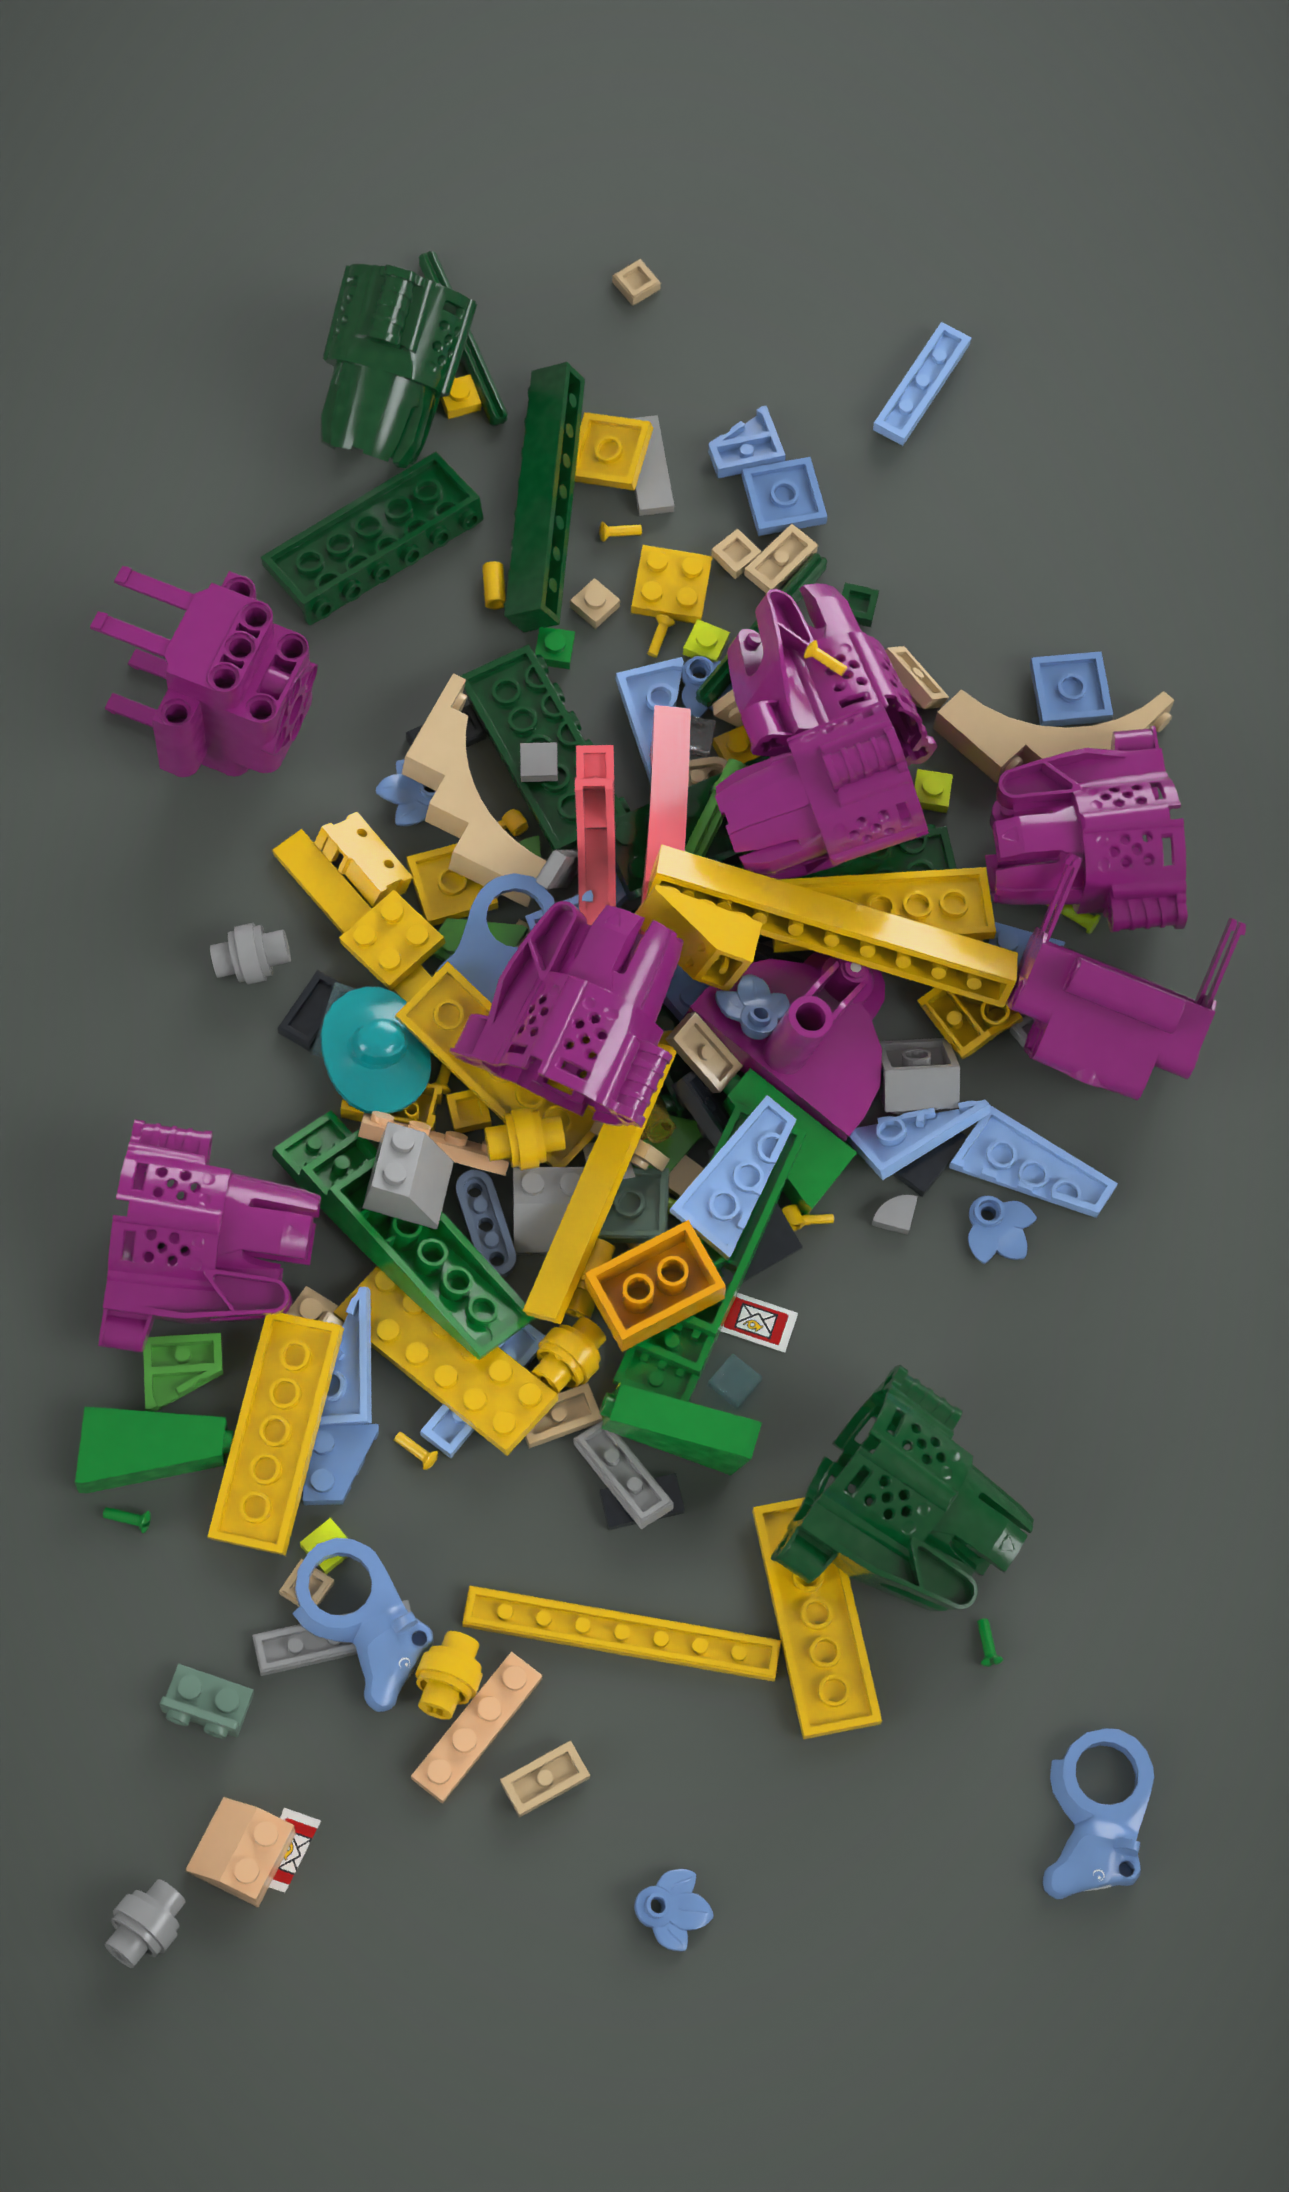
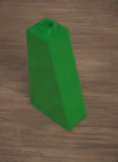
M751 1068L742 1078L736 1074L723 1090L728 1096L722 1106L729 1116H731L737 1102L756 1109L768 1095L797 1119L794 1124L795 1127L807 1131L782 1191L792 1204L798 1205L801 1215H808L857 1152Z
M620 1384L612 1394L606 1393L599 1412L600 1415L605 1416L601 1429L730 1476L752 1459L762 1422L624 1384Z
M85 1406L75 1478L77 1490L79 1493L87 1494L224 1466L225 1454L230 1452L234 1431L228 1430L226 1417Z

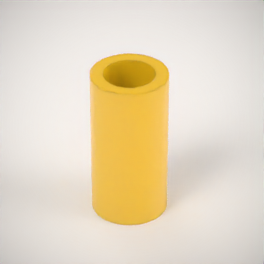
M497 561L487 562L482 566L485 606L489 609H501L506 601L503 564Z

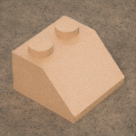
M223 1797L185 1871L259 1907L296 1835L294 1825L256 1806Z

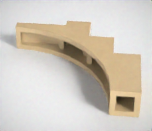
M961 689L937 712L933 729L995 783H998L1001 774L1006 770L1021 766L1023 763L1027 764L1083 748L1111 750V740L1114 731L1148 729L1150 726H1155L1156 731L1160 732L1172 718V715L1169 713L1174 699L1163 691L1144 707L1119 719L1093 726L1062 728L1035 725L1009 718L984 706Z

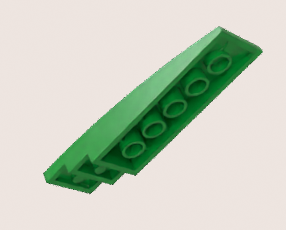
M738 1102L736 1103L711 1160L755 1109ZM793 1126L728 1261L699 1237L721 1278L724 1277L721 1271L723 1267L730 1270L734 1276L732 1281L726 1284L725 1299L627 1349L613 1379V1384L618 1386L621 1383L679 1400L690 1401L775 1209L807 1131Z
M332 1110L276 1146L272 1153L274 1159L302 1189L320 1195V1208L402 1291L478 1360L536 1319L535 1317L528 1316L523 1311L526 1303L443 1212H441L437 1229H433L363 1208L377 1149L367 1139L358 1137L359 1130L352 1133Z

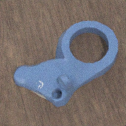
M513 873L491 880L479 891L471 905L458 948L438 968L437 972L448 961L492 1003L499 977L519 947L504 945L496 940L489 931L486 920L489 905L501 894L512 891L521 892L535 899L544 915L555 904L554 898L532 876Z
M334 1538L319 1543L306 1554L307 1556L298 1568L295 1594L299 1607L292 1614L303 1628L315 1636L338 1642L353 1643L356 1646L359 1662L365 1677L366 1684L363 1694L365 1701L376 1712L390 1710L395 1706L404 1683L416 1669L423 1653L427 1652L434 1644L433 1631L415 1618L412 1611L408 1612L404 1607L386 1568L375 1551L369 1546L354 1539ZM336 1556L350 1557L360 1562L368 1571L372 1583L371 1594L366 1603L356 1612L344 1616L331 1615L321 1610L312 1600L309 1592V1581L315 1568L324 1560Z
M1105 1728L1087 1732L1068 1747L1062 1759L1052 1760L1050 1780L1053 1793L1063 1811L1074 1823V1830L1066 1842L1060 1857L1044 1872V1891L1055 1899H1063L1082 1891L1104 1889L1117 1885H1133L1141 1873L1138 1856L1141 1842L1136 1840L1154 1780V1769L1148 1752L1135 1737L1119 1729ZM1096 1746L1113 1747L1124 1753L1129 1759L1135 1772V1786L1131 1795L1126 1800L1113 1805L1099 1804L1088 1798L1079 1788L1076 1779V1763L1080 1755L1087 1749Z

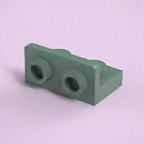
M178 1664L166 1697L162 1696L160 1707L162 1712L167 1713L165 1718L178 1725L188 1726L189 1722L204 1726L203 1731L213 1737L226 1739L227 1735L238 1738L254 1695V1689Z

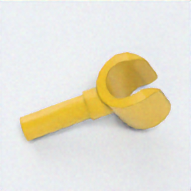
M516 809L509 810L503 815L502 820L497 821L504 830L508 828L513 836L521 835L529 827L525 817Z
M796 1204L782 1209L793 1231H797L810 1224L834 1223L833 1214L801 1215Z

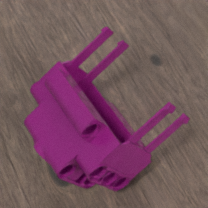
M122 566L114 583L183 609L186 612L171 640L108 616L105 612H97L90 625V629L166 659L164 660L135 649L128 662V665L134 669H141L167 680L168 690L157 710L115 693L111 694L105 709L113 714L117 713L152 727L160 769L178 777H189L195 774L201 764L233 777L241 776L248 769L265 774L276 771L281 766L292 742L296 739L313 700L312 687L318 665L310 662L309 646L306 638L300 633L273 623L272 609L268 604L257 600L255 584L246 576L229 571L221 586L211 583L208 589L193 594L136 572L130 567Z
M1069 853L1063 861L1066 866L1041 927H1036L1028 940L1017 967L1016 983L1006 1005L1011 1010L1034 1018L1024 1044V1051L1028 1054L1029 1058L1066 1073L1068 1076L1091 1086L1101 1087L1134 1100H1139L1154 1067L1184 1079H1188L1192 1074L1201 1046L1216 1013L1217 1001L1214 1000V997L1240 935L1244 936L1246 933V924L1240 921L1237 924L1236 919L1229 917L1196 999L1167 989L1158 983L1065 946L1049 942L1083 860ZM1231 931H1234L1233 936H1232V938H1231V940H1230V943H1229V945H1228V948H1227V950H1226V952H1225V955H1224V957H1223V960H1222V962H1221V964H1220V967H1219V969H1218V972H1217V974H1216V976H1215V979H1214V981H1213V984H1212V986H1211V988H1210V991H1209V993H1208V996H1207V995L1205 994L1206 991H1207V988H1208V986H1209V984H1210V981H1211L1212 976H1213V974H1214V972H1215V969H1216L1217 964H1218V962H1219V960H1220V957H1221L1222 952H1223V950H1224V948H1225V945H1226L1227 940H1228V938H1229V936H1230V933H1231Z

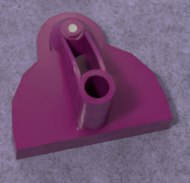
M814 952L804 963L777 959H767L752 963L729 991H737L741 978L746 974H752L766 982L770 993L786 994L790 1003V1007L781 1020L778 1021L772 1033L765 1039L760 1040L748 1037L742 1031L739 1021L727 1018L721 1012L715 999L716 991L721 989L713 986L707 987L690 1006L685 1016L688 1013L696 1012L742 1064L741 1072L746 1074L751 1068L845 1142L864 1119L881 1084L882 1047L872 1023L885 1000V982L881 971L819 952Z

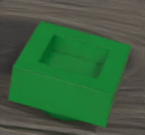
M540 627L535 656L541 654L549 667L570 669L575 631Z

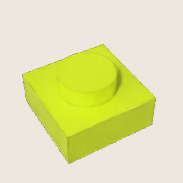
M697 619L683 647V655L690 658L703 656L711 660L712 663L718 662L727 645L730 632Z
M917 769L914 787L922 809L947 813L953 774Z
M329 1518L300 1542V1547L307 1554L319 1543L334 1538H348L335 1522ZM336 1556L329 1558L317 1567L327 1575L347 1557Z

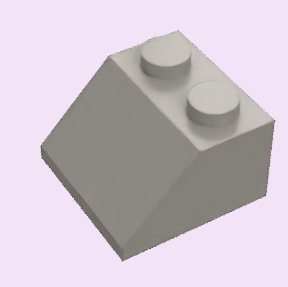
M945 1038L879 1041L882 1047L879 1096L885 1112L902 1115L903 1113L933 1107L935 1113L959 1108L960 1065L951 1044Z
M388 1122L378 1146L363 1208L437 1229L454 1161L425 1132Z
M538 1167L526 1170L513 1168V1242L516 1255H547L584 1167Z

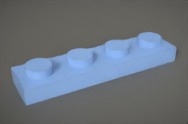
M941 322L875 420L873 430L903 446L970 346L971 337Z
M528 1324L498 1347L524 1368H527L537 1356L538 1344L545 1335ZM442 1404L422 1428L420 1435L451 1459L473 1433L474 1429L449 1410L445 1404Z

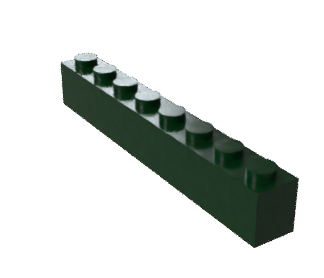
M568 362L532 370L530 386L528 388L527 416L524 420L525 434L521 449L522 461L520 477L518 478L517 506L514 511V534L511 540L510 569L507 573V597L504 603V616L523 633L538 630L540 627L547 628L560 625L585 378Z

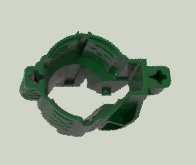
M346 265L323 354V359L327 364L332 365L334 370L320 417L321 442L334 450L336 447L351 451L352 448L361 449L363 454L386 462L391 457L393 459L392 462L397 468H407L409 464L414 465L428 438L440 398L447 397L451 392L478 304H475V301L463 294L418 276L410 270L392 265Z
M897 1365L833 1441L832 1444L843 1451L837 1461L833 1462L826 1456L822 1458L807 1488L805 1498L786 1528L787 1532L773 1552L771 1560L777 1561L808 1584L820 1576L832 1562L849 1577L929 1611L965 1609L976 1601L978 1595L976 1581L972 1578L973 1573L975 1572L983 1576L990 1564L1005 1573L1028 1536L1021 1529L1030 1534L1033 1529L1034 1519L1022 1505L972 1464L973 1455L952 1440L954 1435L953 1429L960 1420L963 1411L946 1402L944 1397L936 1395L931 1388H926L917 1378L914 1379L909 1376L906 1368ZM871 1418H874L876 1421L868 1436L859 1444L854 1440L866 1423ZM906 1444L910 1445L909 1450L904 1449ZM830 1476L834 1477L835 1480L824 1490ZM850 1484L855 1488L854 1493L848 1491ZM868 1498L873 1499V1502L870 1505L867 1504Z

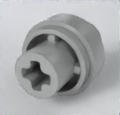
M254 923L235 926L234 931H229L227 942L210 945L212 964L217 978L236 974L239 983L246 982L247 985L267 981L268 976H273V966L291 962L290 949L284 929L265 933L262 925L255 926Z
M160 1879L155 1881L147 1893L135 1890L132 1894H126L113 1910L114 1917L111 1919V1923L116 1931L104 1944L105 1948L118 1961L130 1968H133L144 1954L156 1957L158 1953H164L177 1937L176 1931L179 1928V1923L175 1915L186 1903L185 1899L176 1889Z

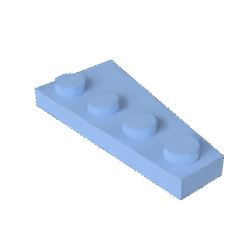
M768 1095L669 1210L682 1223L689 1220L696 1234L727 1261L735 1249L738 1239L797 1120Z
M991 1105V1113L977 1122L950 1163V1169L1095 1218L1098 1217L1118 1185L1115 1181Z

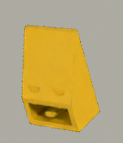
M658 884L654 886L635 912L636 915L645 918L641 926L644 932H646L651 922L655 920L668 929L673 930L677 934V938L683 940L678 965L693 980L729 991L753 962L762 922L751 919L745 913L731 912L716 906L710 900L696 899L682 894L674 887L660 886Z

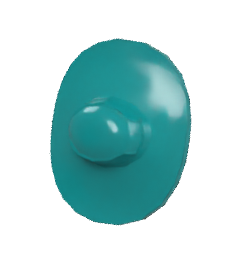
M362 987L349 991L336 1000L324 1017L320 1034L321 1052L333 1086L350 1106L367 1114H372L373 1111L390 1114L402 1111L410 1106L424 1092L431 1072L430 1051L394 1017L407 1002L395 992L381 987Z

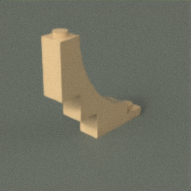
M453 673L406 754L401 774L436 791L429 803L425 821L460 838L453 850L448 869L482 886H485L496 877L513 873L537 878L547 861L519 844L499 825L481 800L474 785L466 753L468 715L461 712L468 697L463 694L466 679ZM512 891L501 894L527 908L533 899L521 892Z

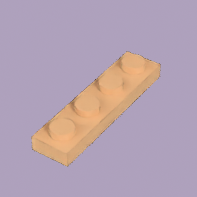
M373 1111L372 1114L364 1113L358 1137L380 1142L387 1123L391 1122L425 1132L455 1163L506 1176L510 1160L503 1159L490 1162L486 1141H483L482 1144L467 1140L468 1137L455 1131H446L445 1134L431 1131L429 1125L418 1121H410L409 1124L394 1121L392 1115L380 1111Z
M511 1651L414 1771L411 1779L443 1804L541 1682L543 1675Z

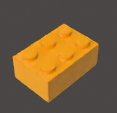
M689 1220L585 1273V1286L622 1352L725 1299L726 1285Z

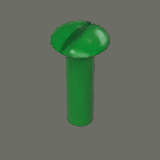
M105 1507L103 1518L138 1526L143 1534L146 1533L150 1526L151 1513L147 1511L139 1515Z
M983 1618L978 1620L977 1624L985 1655L980 1664L985 1667H991L994 1664L996 1666L1002 1663L1004 1658L996 1654L989 1619Z

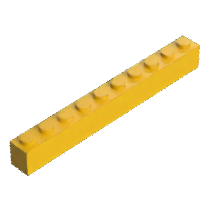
M661 844L651 870L647 896L656 884L671 886L678 889L682 894L696 899L710 900L718 907L731 912L745 913L751 919L762 922L760 935L1004 1008L1017 980L1018 952Z

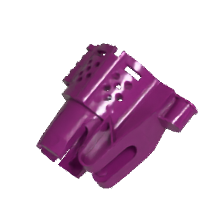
M808 584L799 588L814 627H811L805 621L799 607L789 594L778 589L769 590L755 610L760 634L751 629H742L727 650L735 702L741 714L743 726L752 744V754L772 758L789 752L787 738L881 701L896 731L907 766L926 762L937 748L934 738L927 736V729L922 724V718L917 713V707L912 702V696L909 690L903 687L884 647L877 639L861 631L848 601L833 586L827 584ZM817 640L819 649L847 666L842 676L813 657L804 659L805 650L812 641Z
M881 701L787 738L789 752L739 769L715 786V798L721 815H726L729 823L726 825V829L735 853L756 850L739 857L743 868L778 880L794 879L832 868L843 862L929 834L902 747Z
M1150 726L1148 729L1114 731L1111 740V750L1083 748L1068 751L1006 770L1001 774L996 789L997 801L994 803L990 815V826L993 830L996 854L985 855L990 895L993 903L1050 905L1066 866L1063 861L1071 853L1083 860L1064 905L1072 904L1077 914L1103 913L1104 917L1107 918L1111 933L1127 929L1129 931L1139 928L1147 930L1150 927L1165 928V926H1174V929L1185 928L1188 912L1186 905L1184 818L1170 819V810L1180 808L1181 803L1179 802L1175 785L1165 770L1162 748H1159L1155 726ZM1158 788L1162 794L1163 799H1159ZM1144 835H1146V842L1142 838ZM1162 838H1170L1172 865L1164 866Z
M567 901L557 902L537 922L506 965L499 977L489 1016L470 1014L455 1047L450 1048L449 1052L467 1064L489 1071L496 1077L515 1083L582 1117L589 1105L596 1110L592 1117L595 1122L612 1126L633 1125L642 1128L646 1120L643 1114L651 1103L650 1099L657 1090L656 1086L659 1080L664 1076L663 1072L666 1065L670 1063L673 1057L668 1051L657 1046L664 1031L656 1024V1020L679 962L683 940L677 938V934L673 930L668 929L655 920L651 922L644 935L639 934L638 932L645 918L610 905L605 906L592 925H587L584 914L576 906ZM585 1036L590 1038L589 1043L583 1042ZM573 1042L574 1046L569 1048L567 1043ZM596 1053V1056L594 1058H590L589 1054ZM582 1071L587 1072L585 1078H580V1073ZM551 1079L574 1090L572 1096L548 1085V1080Z
M135 1119L116 1195V1200L129 1202L127 1217L113 1215L108 1274L98 1346L142 1353L155 1319L185 1324L265 1320L266 1315L286 1314L292 1306V1296L286 1285L282 1282L283 1268H280L281 1264L264 1260L310 1265L316 1223H313V1219L319 1218L320 1195L305 1189L236 1174L231 1169L209 1166L213 1131L193 1130V1128L183 1129L177 1128L175 1125L172 1127L163 1126L161 1123L149 1124L144 1120ZM170 1180H174L173 1186L168 1187L167 1183ZM193 1184H197L195 1190H191ZM184 1192L183 1199H177V1194ZM165 1243L164 1248H157L158 1244ZM182 1247H188L186 1252H181ZM170 1256H175L173 1260H168Z

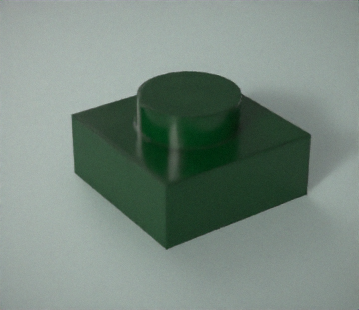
M845 582L842 596L848 601L858 625L871 627L879 590Z

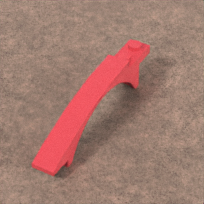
M654 706L652 742L650 746V809L641 904L646 899L651 870L661 844L685 851L691 709ZM640 928L638 933L644 935L645 932Z
M614 745L576 746L575 799L579 910L584 914L587 925L594 923L606 905L616 907ZM592 890L594 895L593 902L582 901L584 893Z

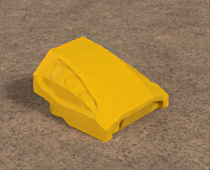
M933 988L917 1000L921 1008L961 1059L970 1056L1001 1032L1023 1021L1020 1013L1011 1010L1006 1004L1002 1008L939 988Z

